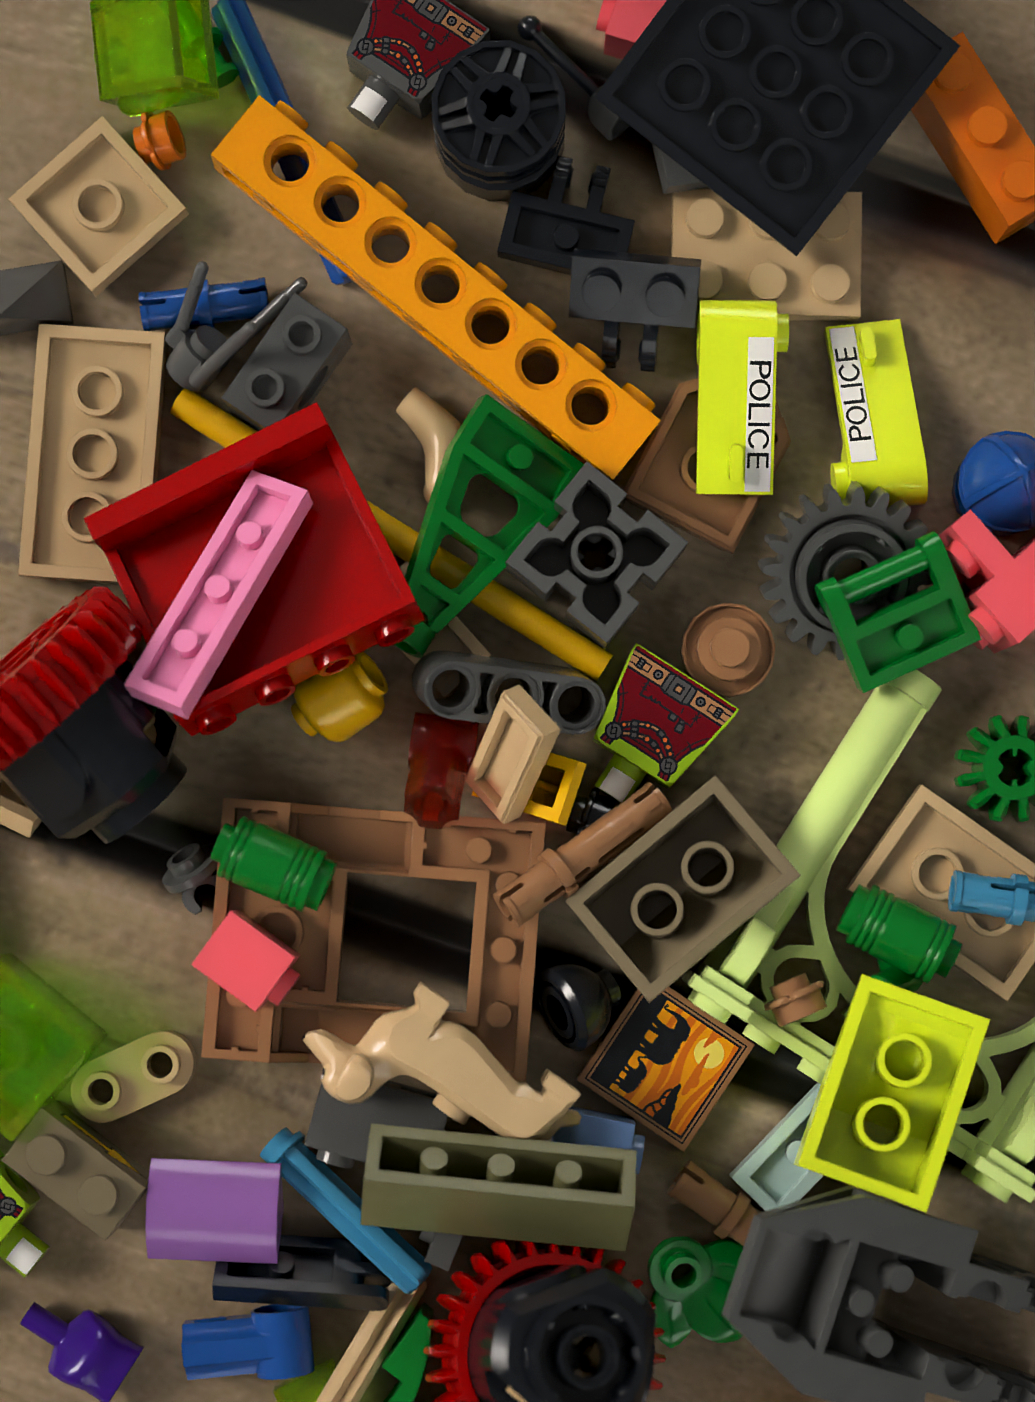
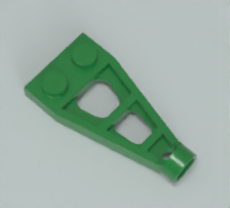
M488 394L478 398L445 451L404 576L427 622H420L414 625V632L403 641L394 644V646L417 658L423 657L436 636L435 634L440 632L506 568L507 559L537 522L547 528L556 520L559 512L554 509V501L584 466V463ZM478 474L483 475L517 499L518 503L516 515L493 536H483L463 522L461 517V504L468 483L473 476ZM448 534L478 556L475 566L462 582L453 589L442 584L432 577L430 573V565L442 539Z

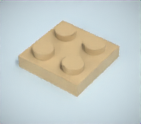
M103 116L8 198L16 210L95 297L189 215L186 207Z

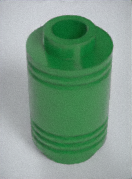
M245 816L240 819L236 827L225 823L210 859L220 863L217 872L218 877L225 878L227 881H233L234 884L274 901H280L281 904H287L291 908L295 907L300 912H303L305 907L318 911L338 864L327 859L328 851L319 850L316 846H311L309 843H304L302 840L274 828L257 823L255 820H249Z
M858 884L836 928V931L846 935L845 943L854 945L857 949L861 948L863 952H868L869 955L911 976L914 975L915 978L921 979L926 984L930 982L935 973L946 978L962 947L961 942L953 939L956 925L948 923L946 920H941L940 917L899 896L895 897L893 893H888L887 890L880 889L875 884L870 889Z

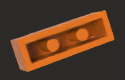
M962 31L951 38L960 47L916 102L911 111L994 244H997L1035 221V146Z

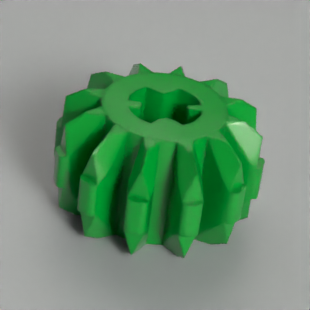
M1001 715L990 717L988 723L990 736L978 727L971 728L966 733L969 741L978 751L960 749L955 752L954 759L956 761L972 765V773L960 774L954 778L955 785L957 787H965L975 784L978 788L967 800L966 804L970 809H978L991 799L988 814L989 820L994 822H1001L1006 816L1008 808H1010L1016 822L1028 821L1030 819L1029 802L1035 807V732L1028 738L1030 721L1027 716H1017L1011 724L1010 731ZM1000 755L1003 759L1014 756L1018 758L1020 762L1014 769L1016 775L1020 778L1018 782L1016 779L1000 780L998 775L1004 768L998 760Z

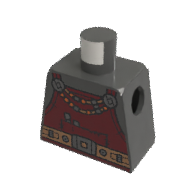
M370 0L346 54L350 72L364 82L348 105V110L362 123L375 130L380 128L396 104L416 118H425L432 111V92L441 70L459 51L482 41H490V29L448 0Z

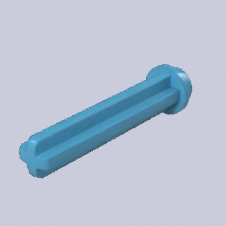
M287 1127L279 1131L261 1151L260 1157L266 1163H281L282 1177L398 1288L406 1294H411L418 1289L432 1271L431 1264L425 1262V1258L393 1228L360 1225L362 1198L327 1165L316 1159V1155L302 1143L305 1138L304 1134L300 1131L293 1134Z

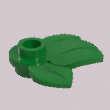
M679 1236L665 1239L655 1247L647 1266L648 1278L654 1288L649 1302L656 1304L654 1327L664 1330L663 1335L658 1337L663 1344L669 1348L677 1346L689 1335L692 1329L703 1338L716 1343L734 1342L743 1337L723 1317L722 1311L744 1246L730 1239H720L706 1245H701L692 1238ZM687 1263L691 1265V1270L686 1276L680 1279L671 1278L672 1271L679 1264Z

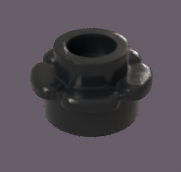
M597 787L591 790L589 798L577 795L568 818L566 831L577 836L582 830L613 809L616 805V800L599 795L600 790Z

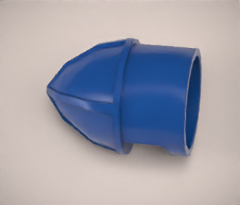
M1002 431L983 437L969 449L953 478L952 497L960 516H963L971 509L994 536L999 537L1012 535L1035 527L1034 437L1021 432Z

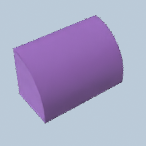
M151 1158L146 1199V1248L148 1259L278 1264L284 1215L281 1163Z

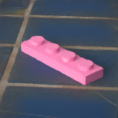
M251 470L124 683L131 697L185 719L189 718L312 507L313 502L308 490Z

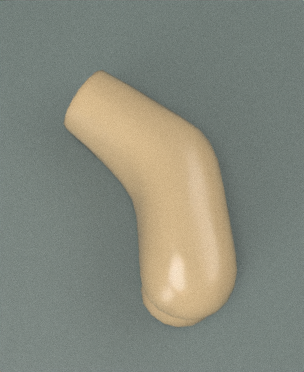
M415 387L403 399L396 412L413 431L424 449L425 485L423 494L425 500L429 503L445 451L461 424L445 408L418 387Z

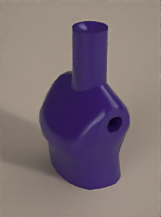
M34 1302L20 1322V1325L53 1346L48 1364L49 1373L70 1386L88 1392L100 1402H110L144 1348L124 1337L107 1319L90 1309L84 1310L71 1322L67 1323Z

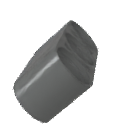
M433 651L424 655L417 662L412 673V687L416 696L434 713L447 719L489 724L497 706L495 699L496 691L501 683L509 678H519L523 689L560 727V733L584 734L594 729L601 722L606 710L605 697L601 688L579 671L564 666L452 651ZM446 670H457L460 680L457 690L446 698H435L432 694V685L435 678ZM572 686H580L582 699L579 706L568 714H559L558 700L560 695Z

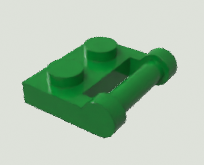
M935 531L915 539V547L840 581L831 577L814 585L818 600L830 621L855 685L863 693L982 640L977 627L968 617L971 611L946 548ZM924 570L928 571L933 583L932 586L860 619H854L849 604Z

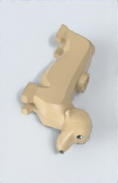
M421 981L413 991L415 1004L405 1009L383 1013L375 1020L361 1041L356 1045L346 1043L323 1029L309 1031L302 1038L323 1064L321 1082L324 1089L333 1098L347 1104H360L372 1097L389 1079L398 1075H409L438 1092L432 1104L443 1113L462 1125H465L470 1116H473L502 1137L549 1141L561 1127L579 1125L582 1118L576 1110L569 1109L581 1095L575 1087L547 1068L539 1078L543 1085L541 1091L535 1090L526 1082L516 1081L473 1032L461 1024L441 1019L450 1005V1001Z

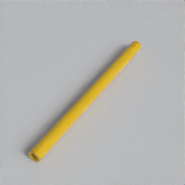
M186 388L180 392L170 411V414L224 448L257 432L201 395ZM367 500L392 553L409 563L419 532ZM439 546L430 565V573L432 577L442 584L453 589L462 582L473 566ZM492 580L471 601L475 606L596 682L613 657V654L495 580Z

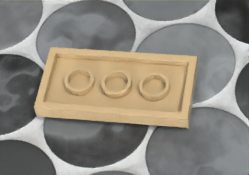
M38 324L18 575L22 578L119 584L105 553L92 539L83 518L157 482L168 343L165 341V332Z

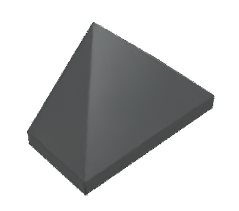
M62 260L0 270V336L38 330V324H74L65 264Z

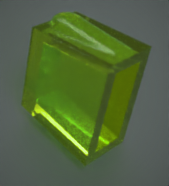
M92 0L89 2L100 101L117 105L121 113L127 116L139 117L144 112L152 113L161 109L219 99L209 0Z

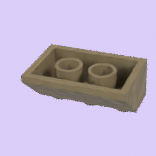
M713 776L565 900V902L650 1003L801 875L716 776Z

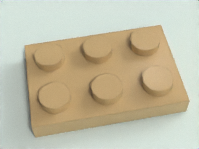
M695 189L672 193L671 257L702 259L698 301L771 300L777 303V313L789 314V320L858 322L861 317L862 192H847L798 256H794L712 190Z
M922 784L918 785L846 887V890L853 894L858 884L868 889L875 884L880 889L893 893L895 897L899 896L940 917L941 920H946L948 923L956 925L953 939L961 942L962 947L954 966L1002 1000L1008 1001L1035 963V922L1024 921L1021 926L1006 924L1005 918L949 911V886L954 870L1010 878L1012 873L1028 875L1029 881L1035 882V863Z

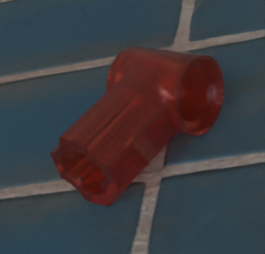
M415 712L409 747L408 768H410V773H408L404 793V812L411 815L417 821L419 827L442 829L446 823L459 820L466 775L475 757L478 722L447 719L437 714Z

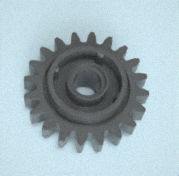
M851 481L846 497L842 500L829 483L824 484L823 503L819 506H816L805 494L800 495L799 503L803 510V515L800 518H795L793 515L783 511L778 514L781 522L788 530L786 535L766 534L764 537L766 543L778 555L758 560V567L761 571L775 577V579L767 581L759 587L764 599L779 600L768 611L774 622L782 623L791 619L788 622L785 633L793 643L809 633L807 647L814 655H818L825 648L827 642L830 641L832 651L838 660H844L845 658L830 621L818 600L814 585L833 577L836 567L846 559H861L862 571L915 547V539L925 535L928 531L927 526L920 519L906 522L912 508L902 499L887 509L889 493L879 486L871 493L869 499L865 501L863 487L857 481ZM924 570L849 604L854 619L857 620L919 592L918 587L920 585H930L933 583L928 571Z

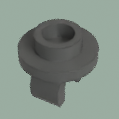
M193 843L181 848L167 861L168 870L162 879L164 886L170 893L182 892L184 906L195 915L202 912V898L195 889L203 884H210L216 888L218 862L210 859L214 845L201 847L198 843Z

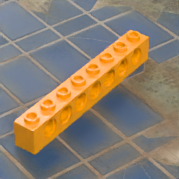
M259 95L210 154L215 170L331 264L342 270L352 281L540 433L582 463L589 462L613 481L661 421L651 413L656 407L654 402L634 385L626 382L620 388L604 375L602 371L606 368V364L583 344L577 342L571 348L553 333L557 327L556 323L540 308L529 302L522 308L503 292L507 288V284L492 269L481 262H478L472 268L456 255L454 251L458 245L444 230L432 222H428L423 228L404 212L408 204L392 188L380 181L375 187H372L354 171L358 168V164L344 149L332 141H329L323 147L305 132L309 126L308 123L292 107L281 100L275 106H272ZM287 155L299 156L309 165L308 170L302 178L296 181H284L273 172L274 165L280 158ZM346 195L357 203L359 209L352 219L345 222H336L329 219L323 213V206L333 196ZM385 235L398 236L407 244L408 253L398 262L387 263L381 261L372 251L376 240ZM433 275H445L455 282L458 293L454 299L447 303H435L424 295L422 285L426 279ZM486 314L495 315L505 323L507 336L495 344L483 343L476 338L472 331L471 325L474 320ZM533 354L545 355L555 365L556 378L547 384L532 383L523 374L522 361ZM581 394H592L598 397L605 408L604 420L595 425H587L580 422L572 412V400Z

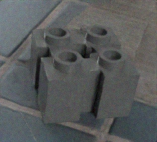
M586 462L554 501V509L559 512L558 516L561 517V520L552 531H549L541 523L537 522L507 559L506 571L545 602L555 590L572 603L566 610L565 618L605 649L638 608L639 602L629 595L639 581L653 590L684 552L688 541L649 510L646 511L638 522L621 509L625 504L628 493L589 462ZM600 544L607 546L610 552L607 554L606 560L612 563L609 568L604 570L597 566L591 571L582 565L585 556L579 553V550L583 546H587L592 550L598 548Z

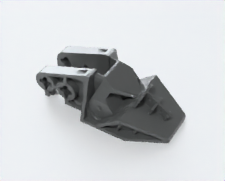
M851 1185L754 1215L722 1315L801 1394L831 1402H924L927 1392L960 1402H1035V1376L891 1327L873 1317L882 1288L888 1290L889 1287L896 1292H905L912 1286L914 1277L953 1298H958V1296L967 1298L971 1296L995 1303L1006 1310L1020 1313L1021 1308L1035 1313V1273L972 1252L979 1233L978 1230L937 1218Z

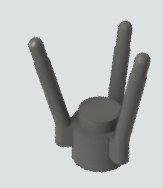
M198 262L192 279L189 282L176 323L165 336V341L174 349L166 359V368L173 380L190 391H206L235 354L283 310L294 293L299 295L307 287L308 282L304 277L297 278L250 322H247L227 340L220 331L211 326L202 325L192 330L189 328L209 269L206 262Z

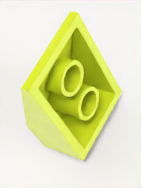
M862 974L815 1099L794 1165L927 1213L990 1019Z

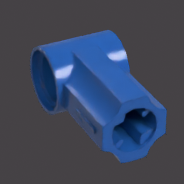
M270 1304L251 1310V1314L185 1320L182 1324L181 1347L183 1367L186 1371L187 1380L257 1373L259 1379L278 1380L304 1376L315 1371L308 1306Z

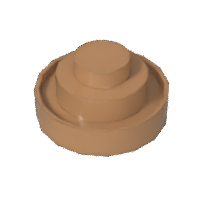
M722 603L707 607L692 619L683 634L680 655L684 670L689 677L717 695L731 698L750 692L765 680L774 663L776 646L771 628L760 614L745 605Z

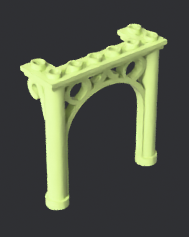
M918 670L911 671L873 690L777 843L776 847L801 876L708 953L704 961L699 963L694 972L688 970L681 979L693 988L687 999L724 1024L732 1013L748 1022L742 1032L743 1035L774 1055L781 1044L803 1057L796 1069L820 1084L835 1047L801 1026V1022H816L827 1017L837 1007L839 994L849 1005L841 1012L846 1018L857 988L843 970L829 938L824 910L827 879L832 864L843 844L926 712H929L942 691L938 684ZM806 896V919L811 945L785 944L773 949ZM790 958L818 960L826 980L824 1000L827 1007L779 1027L772 1010H765L764 1008L767 1002L774 1000L769 987L774 986V974L777 967L783 961ZM757 972L759 973V988L764 997L763 1001L746 991ZM1035 1017L1014 1030L984 1038L975 1064L984 1081V1091L981 1099L975 1105L961 1108L947 1149L967 1162L960 1172L1004 1203L1008 1202L1012 1193H1015L1029 1203H1032L1035 1198V1190L1031 1188L1035 1182V1174L1023 1167L1035 1156ZM1033 1043L1001 1094V1080L990 1057L1008 1053ZM986 1119L976 1136L960 1127V1124H975Z

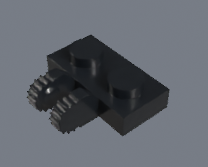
M563 156L558 158L548 199L512 191L497 250V257L571 275L572 255L575 248L628 253L635 220L601 212L611 168L597 165L596 171L591 175L586 208L563 203L566 190L570 188L574 172L572 167L573 159Z
M574 249L571 268L569 317L605 320L601 359L606 364V368H616L617 361L620 359V322L644 324L643 339L639 345L638 361L641 364V371L655 372L659 325L695 328L702 259Z

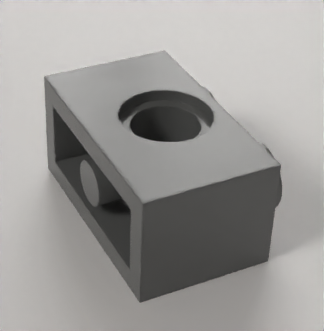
M294 293L221 397L230 412L258 431L310 406L352 346L348 329Z

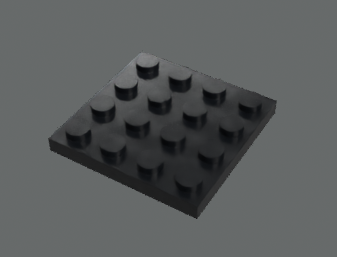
M667 0L594 98L794 256H798L955 54L960 45L904 0Z

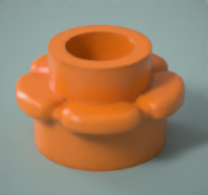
M149 109L143 111L141 114V125L133 129L136 150L146 164L153 162L160 171L170 169L171 163L183 160L186 157V145L180 125L174 114L169 110L153 114Z

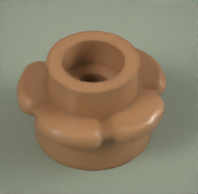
M806 973L799 974L769 987L774 1000L767 1002L764 1008L765 1010H772L779 1027L792 1023L827 1007L820 990L821 987L825 986V983L820 980L810 984Z

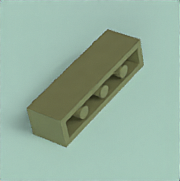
M370 1124L360 1225L626 1251L635 1208L637 1150Z

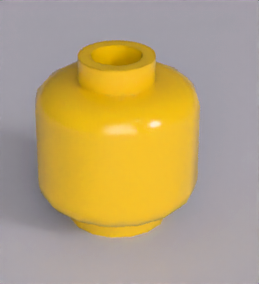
M363 651L354 655L355 661L343 671L330 676H320L318 673L295 685L296 690L293 694L296 702L291 705V712L297 724L309 736L313 737L319 733L329 741L341 743L375 721L384 711L385 702L383 695L388 691V684L375 662Z

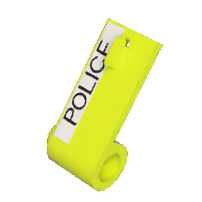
M698 301L696 348L699 372L696 494L773 495L777 352H787L789 346V314L777 313L776 301Z
M900 319L825 327L824 334L843 441L841 462L831 463V486L837 491L841 500L846 497L851 481H857L863 487L865 501L869 499L871 493L879 486L889 493V505L887 508L901 499L909 506L926 504L928 497L927 465Z

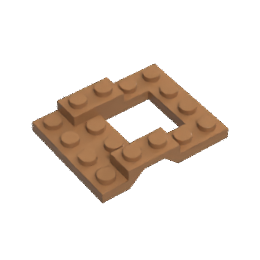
M223 797L220 832L225 823L236 827L240 819L245 816L249 820H255L257 823H262L302 840L304 843H309L311 846H316L319 850L328 851L327 859L338 864L318 911L305 907L304 911L300 912L295 907L291 908L287 904H281L280 901H274L234 884L233 881H227L225 878L216 876L212 935L230 910L239 909L301 954L292 967L301 976L278 1007L268 1000L264 1007L256 1012L208 978L202 1058L265 1063L322 1064L302 1040L305 1033L323 1029L346 1043L356 1045L361 1041L375 1020L383 1013L410 1007L404 1006V1004L338 999L348 875L350 872L476 882L466 1011L447 1009L441 1019L461 1024L469 1029L481 1040L516 1081L526 1082L539 912L520 928H516L513 926L512 921L509 922L494 900L493 894L512 881H515L538 863L537 856L544 852L546 823L513 820L503 824L499 819ZM219 862L217 864V872L220 866Z

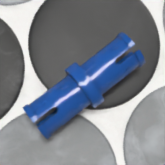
M265 277L209 285L208 279H205L190 326L207 325L215 328V323L253 319L269 304ZM187 288L139 292V302L142 304L139 307L143 330L156 331L172 328L176 323Z

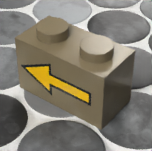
M57 1100L39 1110L2 1159L5 1164L103 1240L110 1237L120 1227L147 1191L149 1171Z

